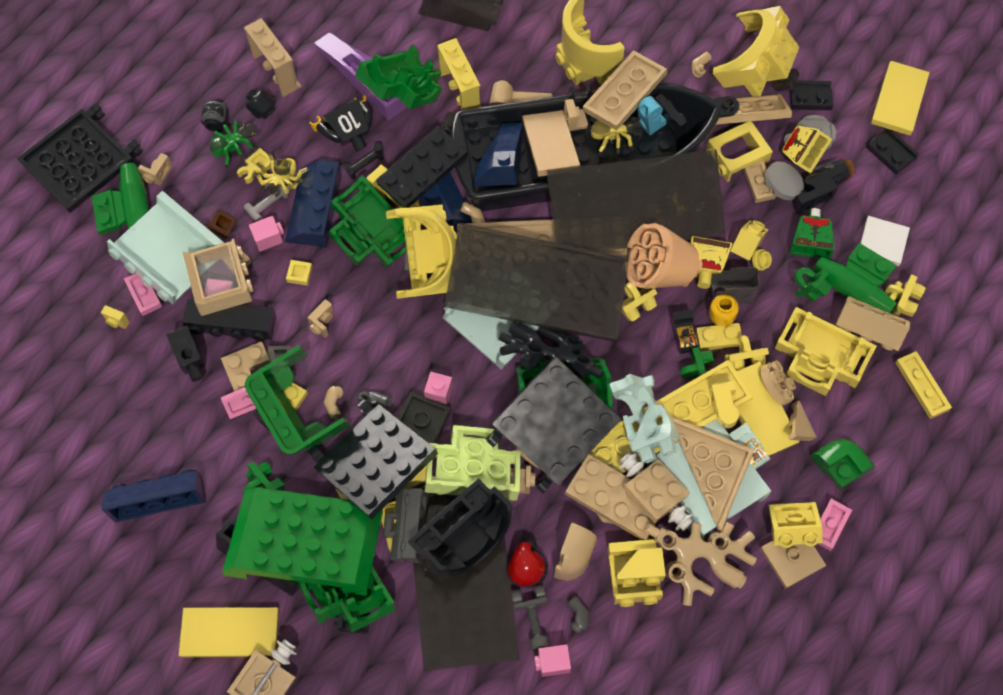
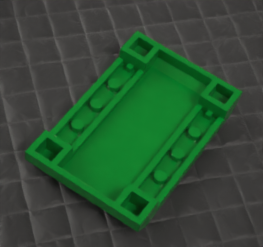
M259 487L246 490L222 570L223 576L247 579L249 574L342 587L343 593L367 596L383 510L371 520L350 500Z

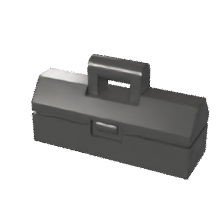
M421 488L402 489L396 495L395 513H385L383 537L392 538L391 560L394 562L423 563V559L408 544V540L426 525L428 494ZM394 520H397L396 531H393Z

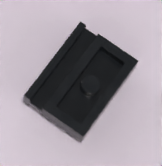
M791 80V109L832 110V82Z
M887 129L884 133L882 132L869 142L866 147L895 175L913 160L917 159L919 155L890 129Z

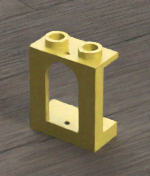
M752 121L708 140L706 148L708 159L714 162L717 172L727 182L730 181L733 173L760 160H764L765 164L769 163L773 152ZM741 136L752 150L735 159L725 158L721 153V147L724 144Z

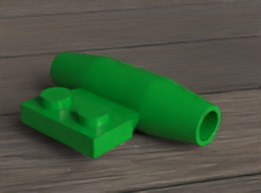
M125 163L120 167V191L107 190L91 196L96 228L100 235L119 230L125 223L128 229H130L149 211L145 185L138 167L134 163Z
M861 243L857 245L848 257L846 266L821 257L813 269L815 274L825 270L828 273L825 280L833 286L832 289L846 298L850 296L888 313H891L897 304L878 287L882 284L884 285L897 265Z

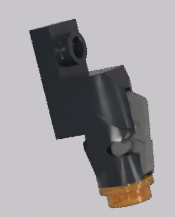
M842 159L815 166L811 174L805 179V191L797 196L793 207L797 214L834 198L838 185L855 174L856 170L853 162L850 159Z

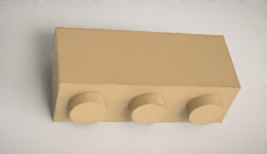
M850 296L847 297L836 322L839 328L849 333H857L866 341H876L883 348L891 351L893 349L899 351L910 329V321Z

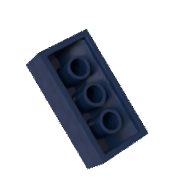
M317 160L301 168V170L307 168V172L302 174L296 189L285 239L286 243L327 247L328 234L329 230H331L334 210L330 207V203L338 196L342 174L339 162Z
M450 172L419 199L421 207L443 205V210L446 213V222L449 226L454 227V231L458 230L457 224L472 223L471 216L460 211L464 200Z
M188 469L182 471L181 474L173 476L165 474L159 476L158 479L150 481L148 479L138 480L132 485H115L113 489L105 490L101 507L116 523L206 503L203 479L198 470Z

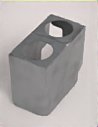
M754 267L731 268L730 271L713 274L710 285L712 300L718 295L726 294L735 298L738 303H753L759 286L758 269ZM716 288H725V292L714 294Z

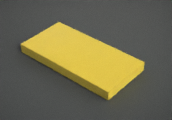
M890 61L871 124L911 136L930 72Z
M758 362L736 371L753 396L752 400L737 408L739 411L738 421L740 426L745 423L749 425L768 456L794 446L800 441L788 438L792 434L790 421L782 405L777 403L767 391L761 376L762 364Z
M183 608L179 656L251 657L255 650H257L266 657H272L270 650H277L279 608Z

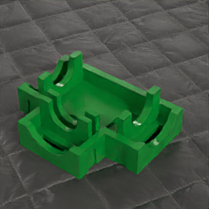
M413 45L410 46L408 51L381 57L375 54L372 60L360 62L355 74L382 101L387 100V98L397 97L409 109L437 102L442 88L437 84L441 72L438 69L432 71L435 64L430 60L423 66L419 59L418 49Z
M363 175L347 191L331 201L330 207L339 214L342 220L329 230L328 235L356 266L373 253L387 269L405 254V251H407L406 246L393 257L390 256L394 250L406 242L403 219H387L386 211L393 208ZM355 190H359V192L356 193L347 202H345L344 204L342 203V201L346 199L350 194H352ZM341 236L356 251L355 254L352 251H350L342 242V240L340 239Z
M373 566L367 596L343 593L342 587L297 581L298 587L318 624L341 614L343 619L347 621L351 633L395 611L394 601ZM312 589L322 608L319 609L315 605L308 592ZM380 607V608H379L377 611H375L374 613H372V614H370V615H368V616H365V617H360V616H362V615H364V614H366V613H368V612H370V611H372V610H374V609Z

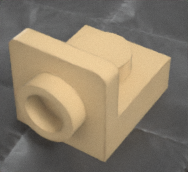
M573 99L565 100L564 116L569 131L587 128L588 123L583 109H579L578 106L575 107Z
M161 153L153 161L151 169L140 165L138 170L145 182L161 186L173 165L169 157Z
M326 299L307 317L310 330L317 336L321 334L324 338L328 336V331L323 324H327L334 314L332 304Z
M529 465L526 466V469H520L519 493L530 494V486L535 487V473H531V466ZM510 468V484H514V468Z

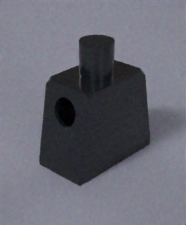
M188 326L166 334L184 374H189L192 382L204 378L201 368L206 365Z

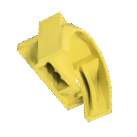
M780 6L736 14V17H739L745 25L746 32L761 31L754 43L742 55L729 63L714 67L713 74L724 88L744 85L752 97L761 96L767 81L786 79L788 77L799 46L786 28L789 18Z
M443 205L400 208L386 211L387 219L403 218L412 289L396 291L397 299L454 292V277L452 274L454 270L459 269L460 258L457 253V235L454 227L449 226L446 222V213L443 210ZM421 224H423L427 228V230H421ZM433 273L428 279L426 274Z

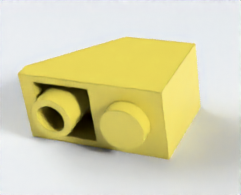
M749 221L741 228L731 248V252L750 261L769 229L764 228L765 225L759 221Z
M662 548L638 549L617 574L616 585L622 584V587H634L636 583H646L647 586L659 585L660 581H663L666 576Z

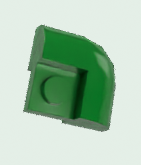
M839 439L832 441L810 455L823 474L827 473L840 490L875 468V464L863 449L850 440Z

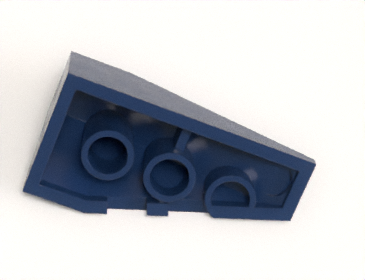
M523 123L501 124L476 167L474 186L517 185Z

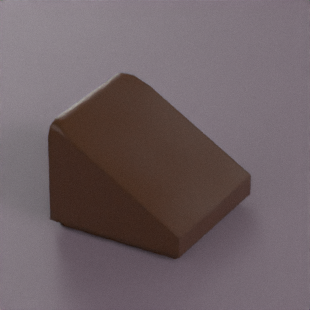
M217 209L213 213L207 229L214 234L228 237L236 219Z

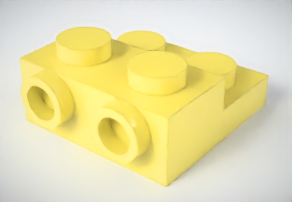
M816 502L769 505L774 546L780 545L789 548L792 545L798 544L815 546L817 543H823L822 524Z

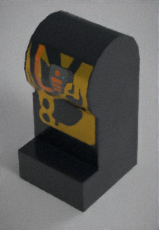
M692 310L673 312L670 322L679 354L692 353V348L698 347Z

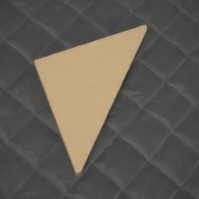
M671 417L680 439H678V442L717 530L722 531L754 449Z

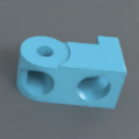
M652 96L644 98L638 105V122L649 135L666 125V119L661 115L663 108Z

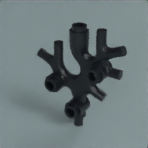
M514 321L508 329V333L511 336L504 332L499 336V340L507 344V346L500 348L501 355L523 354L520 363L528 370H534L538 367L541 357L551 361L556 356L563 364L572 366L571 371L581 381L590 375L601 379L604 371L595 367V363H593L589 356L579 354L583 341L574 335L567 336L564 323L558 324L557 331L541 324L536 332L527 325ZM538 333L555 341L559 347L545 345Z

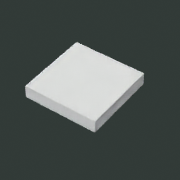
M868 216L860 243L899 267L910 228Z

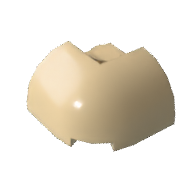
M571 523L561 550L559 565L555 568L554 578L569 581L577 579L584 574L597 541L594 533L582 526Z

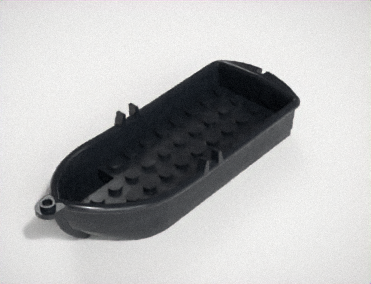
M659 83L648 96H652L655 99L656 96L662 93L666 99L673 103L674 108L679 113H682L687 120L685 134L677 137L666 124L649 135L638 122L637 107L623 123L626 126H631L628 129L631 132L626 133L631 136L632 146L628 145L626 137L619 134L620 148H616V139H609L604 150L600 152L599 149L604 138L594 139L591 136V127L598 120L585 113L588 127L570 131L580 163V171L539 177L523 125L517 185L474 186L475 171L502 123H523L522 116L561 110L564 112L565 100L569 99L574 100L575 107L578 106L579 109H583L584 104L597 90L592 91L590 85L586 84L585 92L575 93L574 86H571L567 95L460 110L454 115L451 138L467 151L468 156L455 169L467 195L471 199V204L481 209L482 212L575 198L577 195L589 196L646 187L664 179L687 160L708 137L719 118L734 116L738 112L739 102L731 96L713 99L699 91L684 86Z

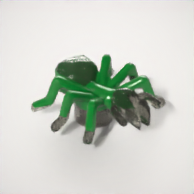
M235 121L233 135L225 124L223 127L227 135L215 131L214 137H211L209 149L214 157L225 155V167L229 166V157L239 155L241 160L245 161L239 143L244 142L252 151H257V148L252 146L248 139H246L258 135L255 126L250 125L252 124L251 121L243 124Z

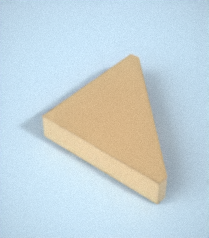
M796 401L791 405L793 414L790 416L792 434L788 438L790 440L811 441L817 437L800 401Z

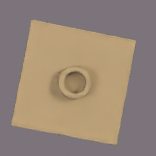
M771 541L760 548L785 589L826 566L814 546L798 544L785 548L780 545L774 546V541Z

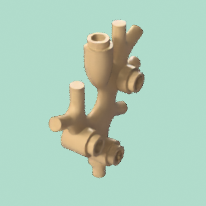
M726 521L722 531L711 533L708 537V542H705L701 538V523L692 522L691 535L688 538H680L669 529L662 527L658 529L651 524L645 530L646 533L654 537V541L666 550H673L676 553L677 560L671 561L666 565L665 574L672 581L682 584L684 588L682 605L692 606L694 591L699 590L711 596L715 588L693 575L692 564L697 558H706L710 563L713 573L725 584L732 588L740 589L743 587L747 577L743 571L727 563L725 556L732 554L753 566L757 558L744 550L745 546L755 539L751 531L732 541L729 535L734 525ZM669 535V540L664 542V537ZM720 538V543L716 545V539ZM677 567V573L672 574V570Z

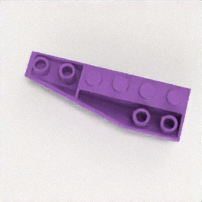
M331 33L326 34L314 43V46L362 95L366 96V99L388 121L407 108L397 97L387 98V100L382 101L355 76L360 62L372 60L373 58Z

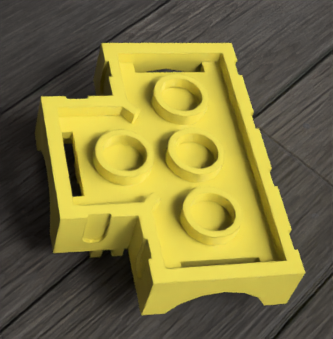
M796 307L774 349L787 353L788 356L794 358L786 377H791L794 381L826 396L835 379L856 388L877 346L862 337H857L812 315L811 312H806ZM794 322L797 325L789 341H786L784 339ZM861 356H864L865 359L856 375L853 372ZM800 373H802V374H804V375H806V376H808V377H810V378H812V379H814V380H816V381H818V382H820V383H817V382H813V381H811V380H808L807 378L803 377Z

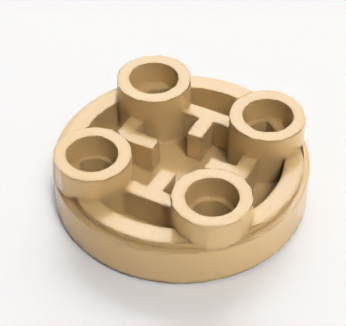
M775 360L762 366V380L772 398L783 406L792 402L794 399L792 390L796 389V385L791 377H786L780 362Z

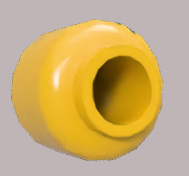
M722 294L716 296L709 308L711 321L720 326L732 324L738 314V302L730 295Z

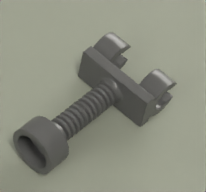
M543 584L534 586L536 599L522 602L520 589L511 591L515 612L528 610L533 639L529 643L533 652L538 651V648L550 647L548 637L542 635L536 607L547 605Z

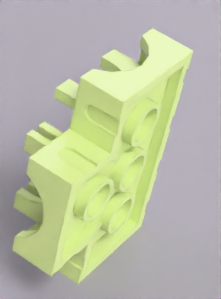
M453 425L451 445L429 443L436 449L438 454L435 456L437 457L436 477L431 476L433 459L427 464L425 492L438 493V495H460L479 478L489 489L495 486L508 500L517 501L520 492L521 451L511 452L498 449V443L492 447L485 438L494 429ZM468 435H476V436H481V437H483V438L465 437V436H468ZM510 464L514 466V484H510Z

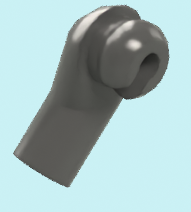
M363 391L358 396L359 401L364 399L371 406L379 404L389 408L392 404L390 397L375 391L369 393Z
M576 596L568 602V605L576 613L575 622L571 624L572 629L576 633H581L589 626L590 613Z

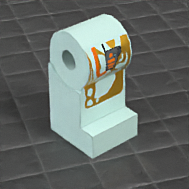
M747 423L729 434L734 442L754 449L750 463L755 469L770 460L762 444Z

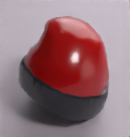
M534 539L521 542L507 562L506 570L510 581L521 588H532L539 585L546 579L548 574V561L541 552L536 550L537 543Z

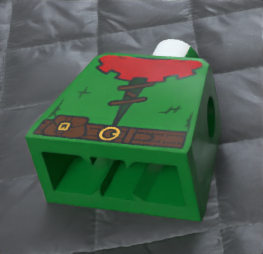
M812 208L809 210L808 216L800 217L789 254L813 258L824 257L830 260L835 248L832 221L821 218L820 209Z

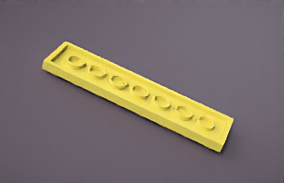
M727 360L659 399L656 403L657 405H664L670 417L702 428L717 419L710 392L712 385L735 381L736 392L735 395H732V400L736 408L752 400L753 396L730 361ZM658 416L657 424L661 425L663 423L662 416ZM624 420L619 422L589 453L592 457L621 474L628 472L626 469H619L622 465L620 463L621 459L628 453L631 455L636 453L631 450ZM635 421L632 424L633 429L638 432L640 426ZM659 447L654 448L655 455L661 452ZM637 453L636 460L640 462L641 459L639 454Z

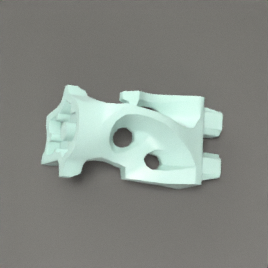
M629 374L622 380L610 383V387L615 399L625 401L632 411L633 416H623L632 452L638 453L643 463H650L657 459L654 448L657 447L660 448L663 456L676 453L674 441L680 439L679 434L664 405H657L652 391V386H654L653 376L641 378ZM648 404L647 411L645 412L644 405ZM658 416H662L663 423L661 425L657 424ZM635 421L640 426L638 432L633 429L632 424Z

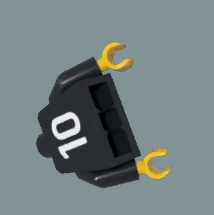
M362 96V101L354 98V101L323 115V122L320 116H317V123L309 122L313 131L319 132L334 143H340L342 146L352 143L356 152L363 150L367 146L362 137L368 134L369 128L372 126V110L367 103L366 96Z

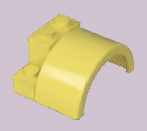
M569 0L563 12L561 43L557 44L555 59L559 65L563 66L569 80L572 79L575 85L595 76L598 83L603 84L623 62L625 48L621 42L613 45L593 44L590 41L591 31L589 29L585 31L582 28L587 25L583 15L584 0Z

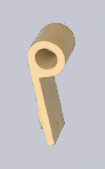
M500 80L493 84L489 106L553 97V94L513 91L512 86L507 81Z

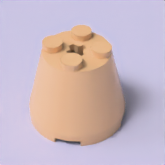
M660 224L641 225L633 233L627 245L630 250L628 262L624 263L625 274L632 285L640 288L687 287L694 279L696 273L702 268V261L699 260V253L696 247Z

